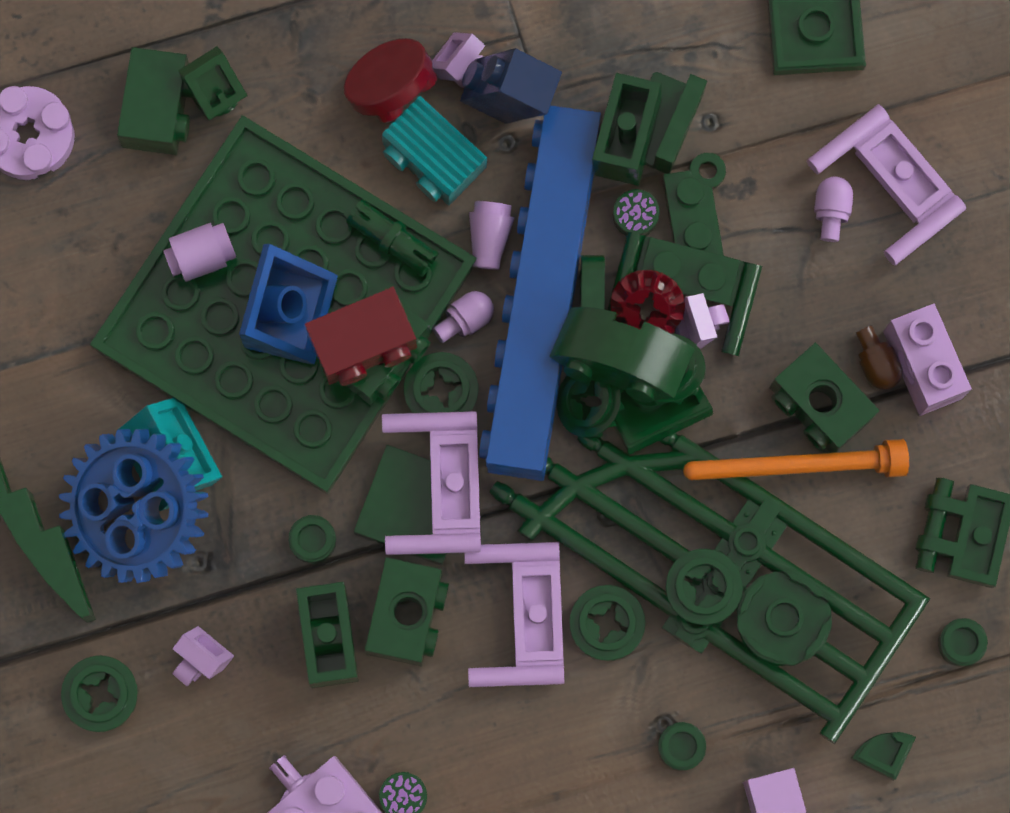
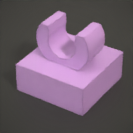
M454 32L432 60V69L436 73L437 78L455 81L457 85L465 88L462 86L463 75L470 63L475 59L484 57L479 55L485 45L473 34Z
M703 293L686 297L683 320L675 329V333L690 339L700 349L717 338L716 331L720 329L719 325L730 322L724 304L708 308Z
M197 626L183 634L172 648L184 658L172 675L184 685L189 686L192 680L194 682L197 681L202 674L210 679L223 671L234 655Z

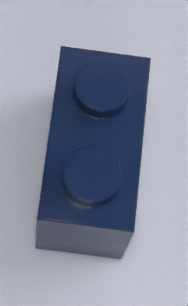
M516 48L478 58L470 63L463 75L462 86L465 88L460 102L505 124L547 115L562 71Z

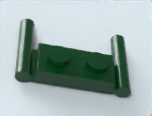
M627 232L612 292L617 283L626 275L639 270H654L672 278L685 295L693 296L703 293L705 300L733 307L721 352L739 356L762 266L665 240ZM611 297L607 309L611 311Z

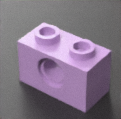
M935 303L890 321L883 333L890 347L893 346L903 370L902 377L919 416L959 401L969 393L972 388Z

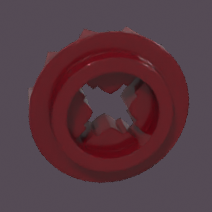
M639 270L626 275L617 283L611 296V311L617 312L615 318L617 322L641 330L645 321L673 334L681 320H683L685 299L678 284L666 274L654 270ZM653 292V306L660 311H651L649 317L642 320V315H640L641 307L634 304H643L645 298H648L649 293Z

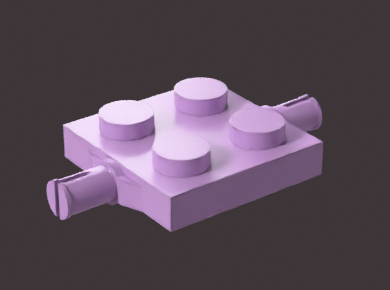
M285 755L277 760L278 763H274L269 767L287 790L280 802L268 813H383L336 756L329 759L314 773L303 777L287 760Z

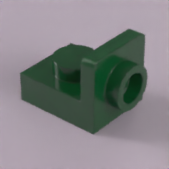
M218 46L178 70L193 96L192 100L208 120L231 112L239 101L248 96L227 58Z

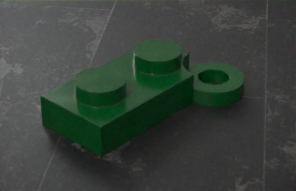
M714 153L699 154L693 159L689 171L663 174L662 181L673 243L724 256L713 189L722 184L726 175V166L724 161ZM703 164H711L716 169V175L711 179H705L700 175L699 168Z

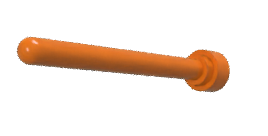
M904 439L884 440L882 445H875L874 450L691 461L685 464L683 474L689 480L875 469L876 473H884L886 477L907 476L909 471V452Z

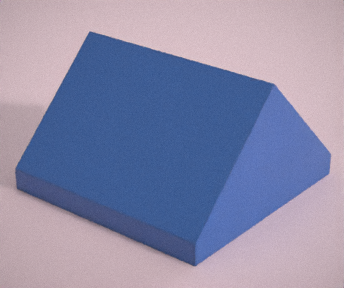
M264 244L239 333L244 348L307 364H314L317 355L307 334L305 323L328 314L338 275L276 246Z

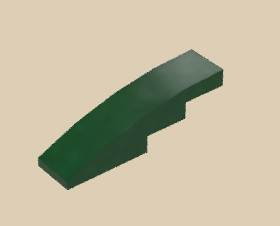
M0 458V514L14 539L46 583L86 623L96 620L68 537H65L64 533L66 531L60 526L45 530L33 494L27 488L12 492Z

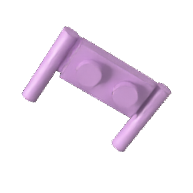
M879 104L807 159L809 167L813 172L819 174L854 147L858 158L913 223L918 222L914 228L884 251L885 257L894 266L966 210L964 202L957 195H954L948 185L897 125L891 121L886 110Z
M477 411L382 414V433L430 432L433 535L385 536V555L481 552Z
M559 542L481 545V552L464 553L465 564L512 563L516 667L468 668L469 687L564 684Z

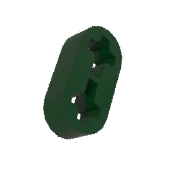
M581 255L580 307L605 310V255Z

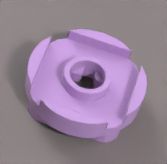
M10 86L2 90L0 93V171L16 179L30 180L38 178L37 175L45 174L50 170L53 172L61 167L68 159L75 139L73 124L67 108L57 96L39 87ZM27 122L34 123V129L39 132V136L37 139L29 138L25 144L20 143V135L16 132L17 128L20 125L25 126Z

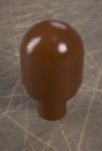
M873 325L856 332L864 350L858 354L861 360L859 364L868 382L880 390H887L896 386L901 380L903 370L893 346L890 347L888 341L880 342Z

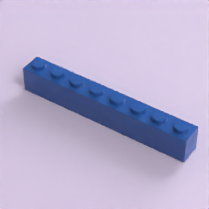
M550 105L547 115H544V120H535L532 147L539 148L536 164L528 163L525 177V190L531 191L529 207L521 206L517 225V234L524 235L522 251H513L510 265V278L517 279L514 296L506 295L503 306L502 322L509 323L506 340H498L494 366L502 368L499 385L491 384L487 401V412L494 413L491 431L483 430L479 449V458L486 459L488 473L544 481L563 368L561 364L549 356L568 312L573 307L594 178L592 158L602 125L601 112Z

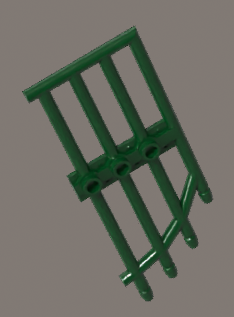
M674 433L659 440L665 446H671L674 452L629 455L608 440L603 441L601 437L583 438L578 436L577 440L583 447L591 452L595 451L597 456L607 463L575 475L559 463H553L552 459L548 457L545 474L549 480L561 488L540 506L522 494H516L514 489L507 484L495 482L489 493L503 505L507 504L510 507L509 509L525 519V522L517 530L522 536L533 541L542 530L669 615L662 629L673 635L674 638L699 654H702L707 645L711 643L826 720L827 722L819 734L833 744H836L931 599L747 477L717 479L747 499V502L733 523L678 488L656 472L683 470L685 464L691 461L720 460L682 434ZM627 475L722 538L714 550L729 557L737 566L743 583L742 596L761 565L772 572H798L810 577L824 590L833 613L879 643L864 666L828 642L814 655L853 682L839 704L836 705L779 666H774L757 659L744 646L742 641L720 627L724 620L709 626L688 623L672 610L664 589L555 516L575 498H578L672 562H675L679 557L689 552V550L596 489L598 486ZM788 526L903 602V607L891 625L888 627L772 550L786 527ZM710 569L701 581L694 580L691 583V586L696 589L695 605L698 606L707 594L712 596L718 595L723 598L724 595L717 593L718 590L711 586L713 580L711 577L714 570Z

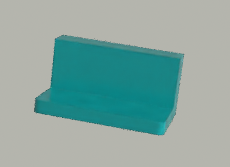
M174 398L145 406L119 428L130 429L132 434L135 429H148L150 437L153 434L163 433L166 435L165 446L169 443H180L182 446L177 458L193 457L195 460L187 471L189 474H203L204 476L200 482L194 485L195 491L212 486L223 477L186 407ZM136 461L134 467L141 479L142 468ZM160 479V482L157 484V486L152 489V492H156L160 487H162V479ZM164 499L160 502L159 511L169 508L168 503Z

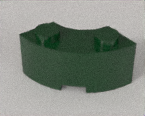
M589 307L570 308L549 356L564 366L563 371L566 375L581 382L599 381L626 390L630 397L643 403L675 397L695 348L669 332L645 321L641 330L614 321L617 312Z

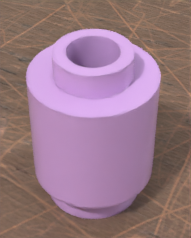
M210 222L170 237L169 241L172 247L163 250L173 277L182 274L185 282L227 267V261L237 258L224 223L212 227Z

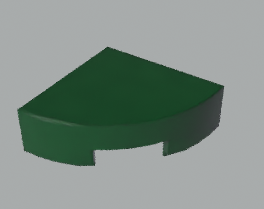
M902 732L879 734L865 741L855 751L851 759L894 781L916 737Z

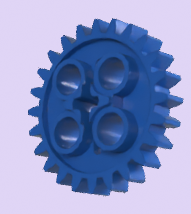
M119 429L116 431L115 437L113 434H102L99 436L100 446L97 444H86L84 446L88 459H72L73 465L79 471L78 474L64 475L63 477L72 486V492L59 494L61 500L70 503V509L60 513L59 518L72 520L73 526L64 533L65 537L78 536L80 541L75 546L73 553L82 554L89 552L90 554L85 566L87 568H94L102 564L101 577L103 578L114 577L117 574L120 583L131 582L133 578H135L137 583L150 581L151 574L154 578L168 576L167 566L171 569L183 566L179 553L184 555L195 553L196 550L188 539L190 537L204 536V532L195 525L196 519L207 518L209 515L206 511L197 508V502L206 499L208 493L197 492L194 487L204 476L203 474H189L187 470L195 459L193 457L178 459L177 457L182 445L180 443H169L165 446L166 435L163 433L153 434L150 437L148 429H135L133 434L130 429ZM136 461L142 468V477L139 483L132 476V468ZM160 479H162V487H160L156 492H152V489L155 488L157 484L160 482ZM101 491L108 498L105 512L100 509L98 504ZM132 497H143V498H142V499H139V500L135 503V501H134V499H133ZM162 499L169 506L170 513L166 521L159 514V505ZM130 509H132V511L134 512V514L123 515ZM116 519L114 520L115 522L111 524V526L105 532L104 526L110 520ZM128 528L132 530L135 536V544L132 550L127 547L125 542V534Z

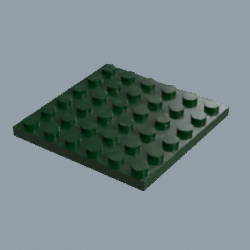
M242 115L90 343V346L95 351L169 397L176 399L190 410L328 495L392 394L386 400L378 397L370 406L348 387L341 386L339 381L329 385L317 356L314 364H307L244 348L239 333L263 245L271 244L338 275L328 314L394 286L400 302L429 324L430 335L433 332V327L438 324L474 268L473 265L477 258ZM360 200H366L369 205L393 222L400 220L407 225V232L439 252L433 265L416 254L430 268L423 277L391 253L387 256L378 250L379 245L354 227L346 224L351 211L369 221L357 212L358 209L355 208ZM210 222L212 227L224 223L237 258L227 261V267L185 282L182 274L173 277L163 250L172 247L169 238ZM409 360L397 374L401 380L412 364Z

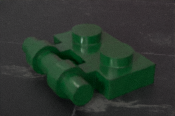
M936 478L933 494L927 495L924 509L928 511L924 533L923 535H918L915 550L919 551L915 569L934 573L937 556L951 559L947 577L989 588L996 587L1010 526V494L970 484L967 487L964 501L951 498L954 481ZM947 516L960 518L955 542L942 539Z

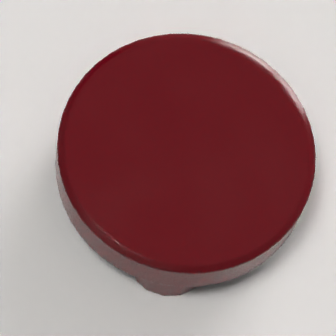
M408 38L395 39L373 48L354 64L345 79L344 94L358 113L367 116H377L383 123L391 122L401 115L403 106L412 101L419 93L425 92L435 85L437 75L432 69V60L420 42Z

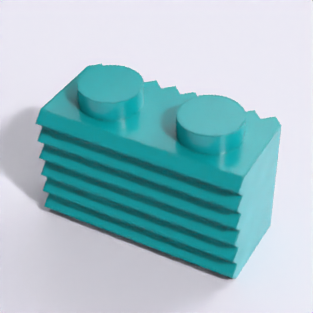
M421 96L417 97L408 109L404 110L382 134V142L386 148L383 151L384 156L398 170L403 171L406 167L419 178L416 182L418 188L433 202L440 198L450 206L487 168V157Z

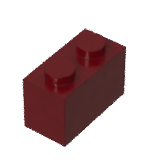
M394 286L305 323L307 334L329 385L338 381L341 386L355 383L367 376L366 369L380 363H384L385 367L398 365L408 360L412 356L410 351L417 348L416 336Z

